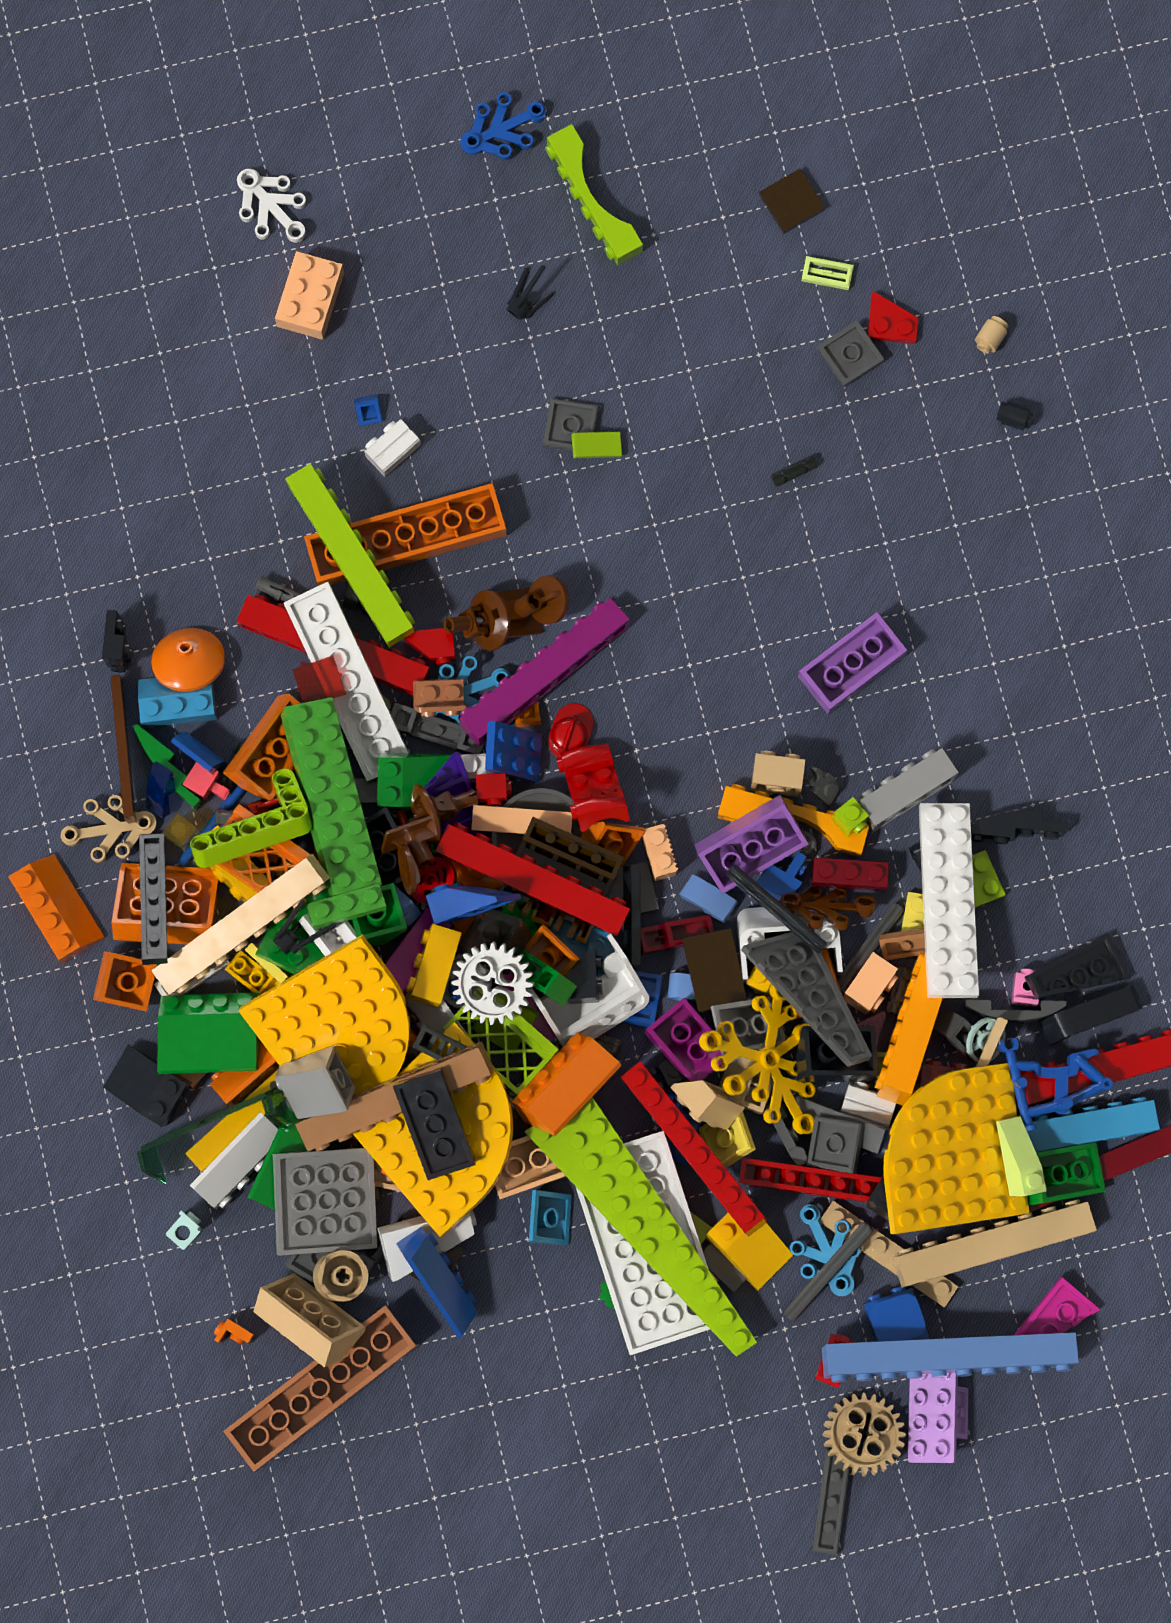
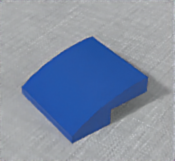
M189 732L180 733L171 740L177 748L212 775L218 767L223 770L228 763Z
M635 971L649 995V1002L642 1010L621 1023L649 1027L655 1022L663 975Z

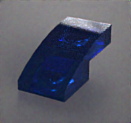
M156 761L152 765L148 778L146 808L164 819L170 815L169 795L176 791L174 772Z

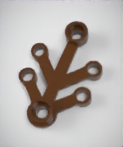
M811 887L801 895L785 893L779 900L793 914H798L807 919L808 926L812 929L822 928L823 916L834 921L833 927L835 929L845 930L848 928L849 918L835 911L857 912L861 917H870L875 912L876 900L871 896H859L856 898V903H844L847 900V891L843 888H835L831 893L822 897V890L820 888ZM809 910H814V911H816V912H818V913H820V914H814L813 912H811V911H809Z

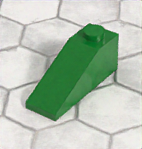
M517 946L514 956L517 957L523 954L520 960L521 964L529 962L525 971L533 972V975L527 978V981L534 982V988L563 1007L577 986L559 972Z

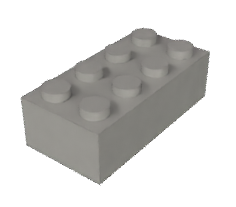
M943 748L937 752L935 749L928 751L922 756L923 759L915 765L914 762L909 763L901 769L902 772L896 778L891 775L881 782L877 790L874 791L870 788L860 795L858 803L869 815L866 824L869 825L871 833H874L955 781L959 772Z

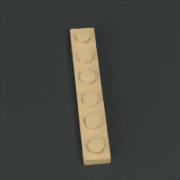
M832 1201L819 1222L836 1233L835 1224L837 1221L842 1219L849 1221L851 1230L845 1236L844 1240L846 1241L864 1221ZM840 1223L839 1230L845 1232L847 1230L846 1224ZM873 1228V1232L861 1245L862 1252L898 1276L893 1258L898 1257V1251L904 1249ZM944 1276L911 1285L943 1308H945L958 1288L957 1285Z

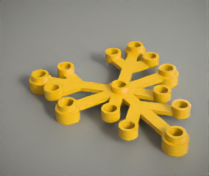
M771 984L769 988V994L772 997L771 1009L769 1001L765 996H757L752 1000V1008L757 1012H761L768 1025L764 1048L757 1051L742 1046L734 1032V1025L730 1021L720 1022L717 1025V1031L704 1032L699 1039V1045L707 1052L717 1050L727 1052L723 1056H716L711 1060V1067L717 1072L726 1070L728 1065L738 1057L756 1061L740 1074L727 1076L723 1081L724 1091L729 1095L742 1094L746 1088V1082L760 1072L758 1087L753 1089L752 1098L756 1102H763L769 1098L768 1086L771 1076L774 1084L770 1108L765 1110L764 1120L769 1124L780 1121V1106L783 1098L794 1119L792 1123L793 1129L798 1134H809L813 1132L814 1118L810 1114L802 1113L790 1090L798 1092L803 1098H807L815 1094V1086L811 1082L802 1083L783 1077L779 1069L786 1070L790 1076H797V1071L795 1072L793 1069L794 1065L796 1066V1061H789L780 1057L799 1044L802 1027L810 1025L805 1023L795 1026L792 1035L775 1047L778 1028L787 1021L794 1020L798 1012L791 1005L782 1007V1001L786 999L780 992L778 994L777 989ZM759 1000L762 1002V1007L759 1006ZM788 1009H789L790 1012H791V1015H790V1016H789L788 1013H787ZM724 1025H726L727 1027L726 1033L724 1031ZM718 1060L721 1061V1067L718 1066ZM806 1086L808 1088V1093L805 1092ZM759 1091L762 1092V1098L759 1096ZM771 1112L774 1114L773 1120L771 1119Z

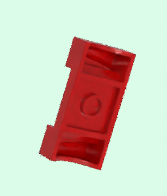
M608 743L577 747L560 753L561 758L556 759L560 773L564 772L573 802V805H570L573 820L578 819L581 832L587 831L590 826L603 819L615 818L625 822L630 821L627 804L619 784Z

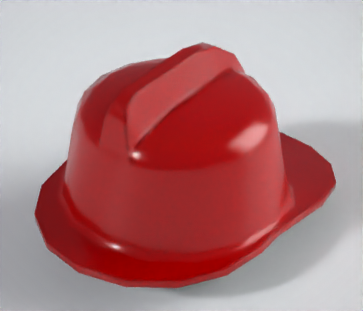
M572 703L565 705L558 711L548 738L550 751L555 757L561 758V752L587 746L594 721L591 712L581 704Z

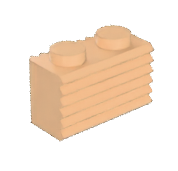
M664 824L646 828L642 836L654 881L676 876L678 872L677 863H675V858H673V849H671V844H669V835H667L666 825Z

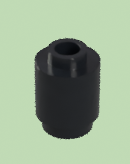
M1002 401L996 420L1001 421L1003 425L1023 431L1025 426L1030 427L1033 413L1029 412L1031 407L1008 401V403Z

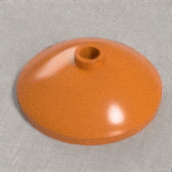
M185 628L168 634L157 644L152 654L151 665L155 677L162 685L175 691L189 692L202 689L217 679L225 664V653L221 642L212 633L198 628Z

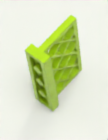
M479 987L473 995L476 998L483 997V989ZM496 994L498 1004L506 1005L507 1003ZM464 1004L443 1027V1030L445 1031L455 1021H467V1035L470 1038L486 1037V1052L489 1059L490 1055L505 1054V1068H496L504 1085L517 1096L552 1057L557 1054L559 1049L515 1011H513L515 1017L513 1020H510L505 1015L503 1033H489V1018H486V1034H471L470 1020H480V1016L471 1019L470 1010H468L467 1017H461L466 1006ZM506 1026H507L512 1032H508V1033H507ZM507 1036H518L522 1040V1050H508ZM489 1037H504V1050L490 1051ZM525 1043H526L531 1049H525ZM522 1053L523 1067L509 1068L508 1054ZM526 1053H537L543 1061L537 1067H526ZM533 1070V1072L527 1077V1071ZM511 1071L524 1072V1082L518 1088L509 1081V1072ZM500 1072H506V1078Z

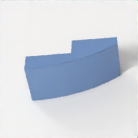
M693 874L680 893L682 899L702 908L704 913L724 923L737 904L735 899L726 893L722 894L720 889Z

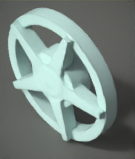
M986 1017L979 1020L974 1026H971L966 1041V1052L976 1062H978L979 1058L973 1052L979 1048L983 1050L995 1024V1018ZM988 1023L985 1030H978L981 1026ZM1005 1028L999 1042L1004 1041L1005 1043ZM976 1034V1042L972 1045L974 1036ZM998 1044L990 1061L995 1059L1001 1052Z

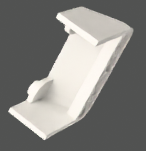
M764 907L746 908L737 916L740 971L743 984H746L748 980L746 955L741 951L742 947L765 940L764 933L790 931ZM809 910V911L813 912L814 914H820V913H818V912H816V911H814V910ZM794 914L796 917H798L803 923H805V924L808 926V920H807V919L803 918L802 916H800V915H798V914ZM823 916V927L814 929V932L827 942L825 948H833L835 973L839 977L843 972L840 933L838 929L833 927L834 921Z
M612 934L608 935L607 938L615 952L608 955L602 963V969L605 974L598 978V980L603 981V995H599V1003L569 1004L567 1000L562 1007L546 995L539 999L532 987L527 988V990L533 993V1000L562 1046L577 1032L593 1039L597 1038L642 1010L649 1002L648 993Z

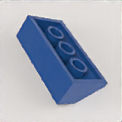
M420 1227L396 1244L459 1339L464 1335L478 1313L473 1305L477 1301L469 1289L464 1292L460 1286L464 1281L457 1270L451 1272L448 1268L452 1263L444 1251L439 1253L435 1248L439 1243L431 1231L426 1234L423 1228Z

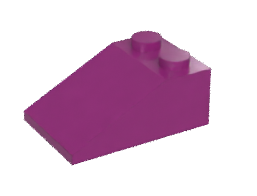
M685 998L681 999L645 1030V1035L689 1082L704 1080L714 1071L711 1067V1060L716 1056H722L720 1050L707 1052L700 1047L699 1039L704 1032L712 1031V1029Z

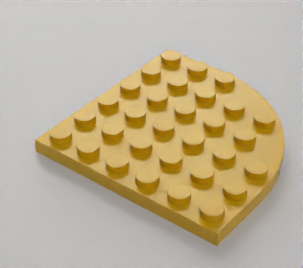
M363 934L244 1004L239 1009L240 1014L279 1066L335 1046L356 1087L353 1095L395 1078L401 1069L409 1046L410 1017L408 1016L403 992L392 973Z
M456 1022L443 1032L445 1035L468 1047L475 1044ZM437 1038L431 1050L436 1052L442 1039ZM445 1043L440 1055L445 1057L451 1045L450 1043ZM455 1047L452 1054L459 1051V1048ZM422 1052L396 1077L434 1062L436 1059ZM495 1067L492 1074L489 1075V1080L478 1085L475 1082L466 1085L467 1089L457 1094H453L451 1091L477 1162L474 1166L427 1180L402 1112L398 1113V1118L385 1123L382 1120L375 1123L376 1126L369 1131L362 1132L360 1129L352 1133L432 1229L442 1238L490 1193L500 1178L499 1175L509 1157L513 1136L512 1108L504 1082Z
M1008 1063L966 1068L942 1074L925 1086L920 1087L903 1105L891 1127L888 1150H885L884 1185L891 1234L1029 1214L1027 1196L1009 1195L996 1121L1017 1117L1014 1088Z

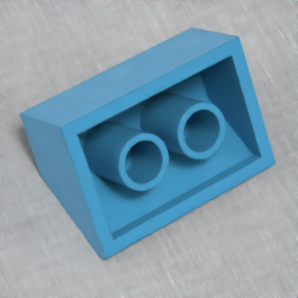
M157 678L138 680V703L140 722L143 728L217 720L213 682L199 690L181 692L165 687Z

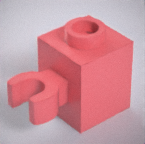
M197 762L182 784L191 793L205 801L211 792L223 800H226L230 794L227 788L217 783L221 777L217 770L212 775Z

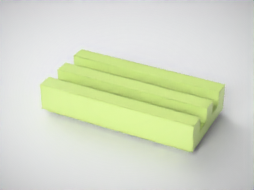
M806 256L801 281L849 290L854 265ZM813 264L847 271V274L812 268L809 265ZM808 273H810V274H815V275L826 276V277H831V278H836V279H841V280H846V281H845V282H842V281H837V280H832V279H827V278L812 276V275H808Z

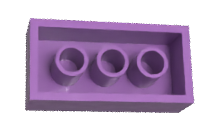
M876 612L799 671L798 678L824 711L830 714L904 658L907 649Z
M779 795L695 844L697 854L723 894L737 886L726 875L731 866L737 865L747 875L753 877L808 845V842L785 801Z

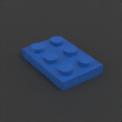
M488 721L485 771L496 774L506 773L507 777L529 783H539L542 734L498 721Z

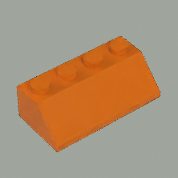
M290 694L277 696L223 772L242 789L266 801L272 800L276 795L272 781L273 774L280 769L294 770L281 714L284 707L301 703Z
M54 854L29 863L8 876L62 964L105 938Z
M577 1032L552 1057L545 1067L535 1075L529 1084L519 1092L511 1103L525 1123L556 1136L621 1067V1064L593 1038Z
M261 1042L257 1071L216 1072L211 1077L213 1081L210 1085L230 1108H233L279 1067V1064Z

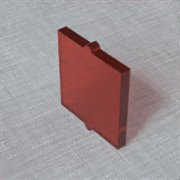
M333 656L292 669L298 686L296 690L300 692L303 703L330 697L335 699L346 695L341 680L342 673H339Z

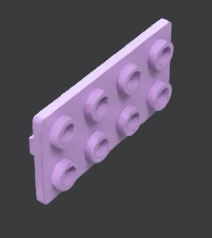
M947 1373L946 1377L932 1378V1374H922V1378L910 1379L908 1462L955 1463L956 1439H967L968 1388L958 1386L957 1373Z

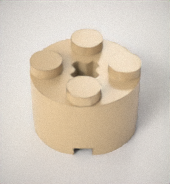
M347 1250L333 1251L323 1255L316 1263L313 1271V1282L316 1291L324 1298L336 1302L350 1301L361 1294L366 1288L368 1269L356 1253ZM341 1271V1274L345 1275V1279L339 1281L336 1273Z

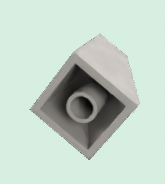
M335 1046L280 1065L275 1077L279 1090H283L286 1096L289 1110L291 1112L294 1111L297 1119L348 1111L356 1089Z

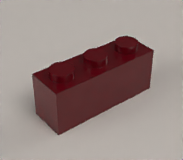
M814 858L811 887L885 892L888 885L889 863Z

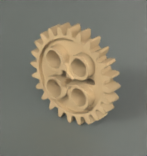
M865 1393L861 1395L860 1400H858L855 1394H852L851 1402L844 1397L842 1399L843 1407L836 1403L833 1407L836 1413L829 1411L827 1416L832 1421L824 1422V1426L830 1429L822 1434V1436L829 1438L824 1443V1446L832 1447L828 1456L836 1455L837 1458L834 1464L836 1465L842 1461L844 1463L843 1471L850 1466L852 1467V1475H855L859 1469L862 1476L865 1477L870 1469L874 1476L877 1474V1467L885 1472L887 1469L886 1463L891 1466L895 1463L892 1456L899 1458L901 1455L896 1448L900 1449L905 1445L899 1441V1439L906 1436V1433L899 1431L904 1426V1423L896 1422L900 1413L892 1415L891 1411L894 1406L884 1407V1398L878 1403L876 1402L875 1394H873L870 1400H867ZM869 1413L871 1414V1419L866 1431L868 1437L863 1443L861 1456H858L857 1451L862 1438L861 1431L865 1426L866 1415ZM849 1415H858L861 1423L853 1424L849 1420ZM881 1421L885 1425V1431L876 1430L873 1422ZM843 1439H852L855 1443V1447H845L843 1444ZM867 1446H876L879 1449V1455H871L867 1450Z

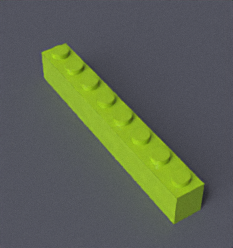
M308 464L285 478L288 487L387 645L391 647L414 633L412 626L415 624L414 619L408 610L403 612L399 606L402 600L395 590L392 592L386 585L389 583V580L383 570L378 572L374 566V563L377 561L370 549L365 551L361 543L364 542L362 536L357 529L352 531L348 524L351 519L344 508L339 510L335 502L338 501V498L333 490L325 488L322 483L325 481V478L320 469L314 470L312 465Z

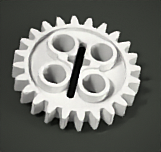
M495 942L491 943L490 949L487 948L485 943H482L481 951L474 946L471 949L473 956L465 953L463 956L466 962L460 960L457 962L461 970L453 971V974L459 977V979L452 981V984L459 988L453 992V995L461 996L456 1003H465L466 1006L463 1012L471 1010V1019L480 1015V1023L489 1018L490 1024L493 1025L496 1018H498L500 1023L503 1024L505 1022V1015L510 1020H513L515 1018L513 1011L521 1014L523 1011L520 1004L523 1006L529 1004L524 997H531L533 995L531 991L527 990L528 987L534 985V982L527 981V978L533 975V972L525 971L529 962L521 964L520 960L523 954L515 957V948L513 947L507 952L505 943L501 945L500 949H497ZM484 961L489 964L490 972L488 974H483L479 971V962ZM504 969H510L514 972L513 981H507L503 978L502 972ZM474 975L486 981L495 978L496 984L514 987V991H510L502 986H496L492 989L490 988V983L476 981L471 977ZM480 986L484 992L483 997L476 998L472 994V987ZM497 993H503L507 996L508 1002L506 1005L498 1004L496 1001Z

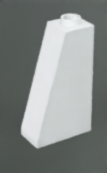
M473 1210L443 1238L438 1236L422 1216L379 1227L378 1233L385 1263L392 1282L398 1281L413 1272L398 1248L397 1242L422 1227L426 1234L431 1231L439 1243L435 1246L439 1253L442 1251L446 1252L474 1235L473 1226L477 1225Z

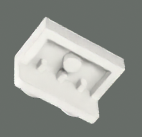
M309 913L299 920V923L309 936L323 929H313ZM344 921L337 923L334 929L317 938L314 942L324 956H327L357 938V935L350 923Z

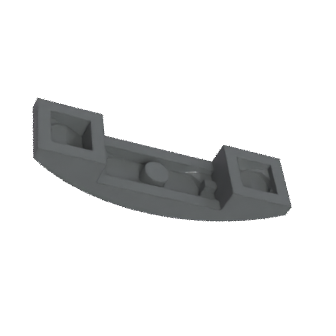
M394 703L391 715L399 732L468 754H481L484 744L478 747L460 725L433 716H421V713L413 708Z
M965 1000L964 1008L978 1016L995 1019L1000 1016L1007 1019V1023L1041 1020L1058 1013L1066 1007V1001H1040L1038 1011L991 1010V1000Z

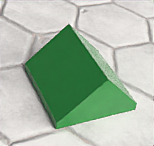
M394 883L380 886L387 910L352 919L357 937L363 934L370 944L385 945L407 930Z

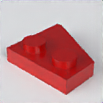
M872 292L868 337L871 340L915 344L918 318L876 292Z

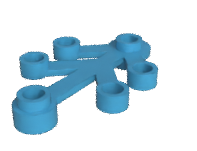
M466 656L463 659V666L457 679L464 680V685L471 671L477 667V660L473 656ZM469 658L474 660V666L471 668H467L465 665V661ZM449 664L442 665L439 669L438 679L451 678L454 675L453 667ZM444 667H449L451 669V674L449 676H444L442 674V669ZM497 668L490 677L465 685L464 704L474 707L480 701L468 695L492 686L499 687V682L496 679L497 675L503 673L506 677L510 676V673L504 668ZM447 715L453 719H456L457 723L460 724V721L458 719L459 715Z
M808 1204L801 1209L800 1217L804 1223L810 1225L821 1251L807 1246L801 1240L792 1242L790 1251L795 1256L804 1255L826 1264L843 1245L846 1234L851 1230V1224L845 1219L836 1222V1233L830 1246L819 1222L822 1216L821 1209L815 1204ZM807 1210H811L814 1213L812 1219L806 1217ZM840 1223L846 1224L847 1230L845 1232L839 1230ZM796 1243H799L802 1246L801 1252H796L794 1250V1245ZM861 1246L857 1249V1254L852 1255L843 1265L842 1270L840 1268L828 1282L834 1294L846 1296L853 1291L855 1281L851 1273L856 1258L862 1252ZM807 1263L801 1267L800 1273L802 1277L810 1279L814 1278L820 1270L816 1269L814 1264ZM807 1266L811 1267L813 1270V1273L810 1276L805 1273V1268ZM839 1279H843L845 1281V1288H840L837 1283Z

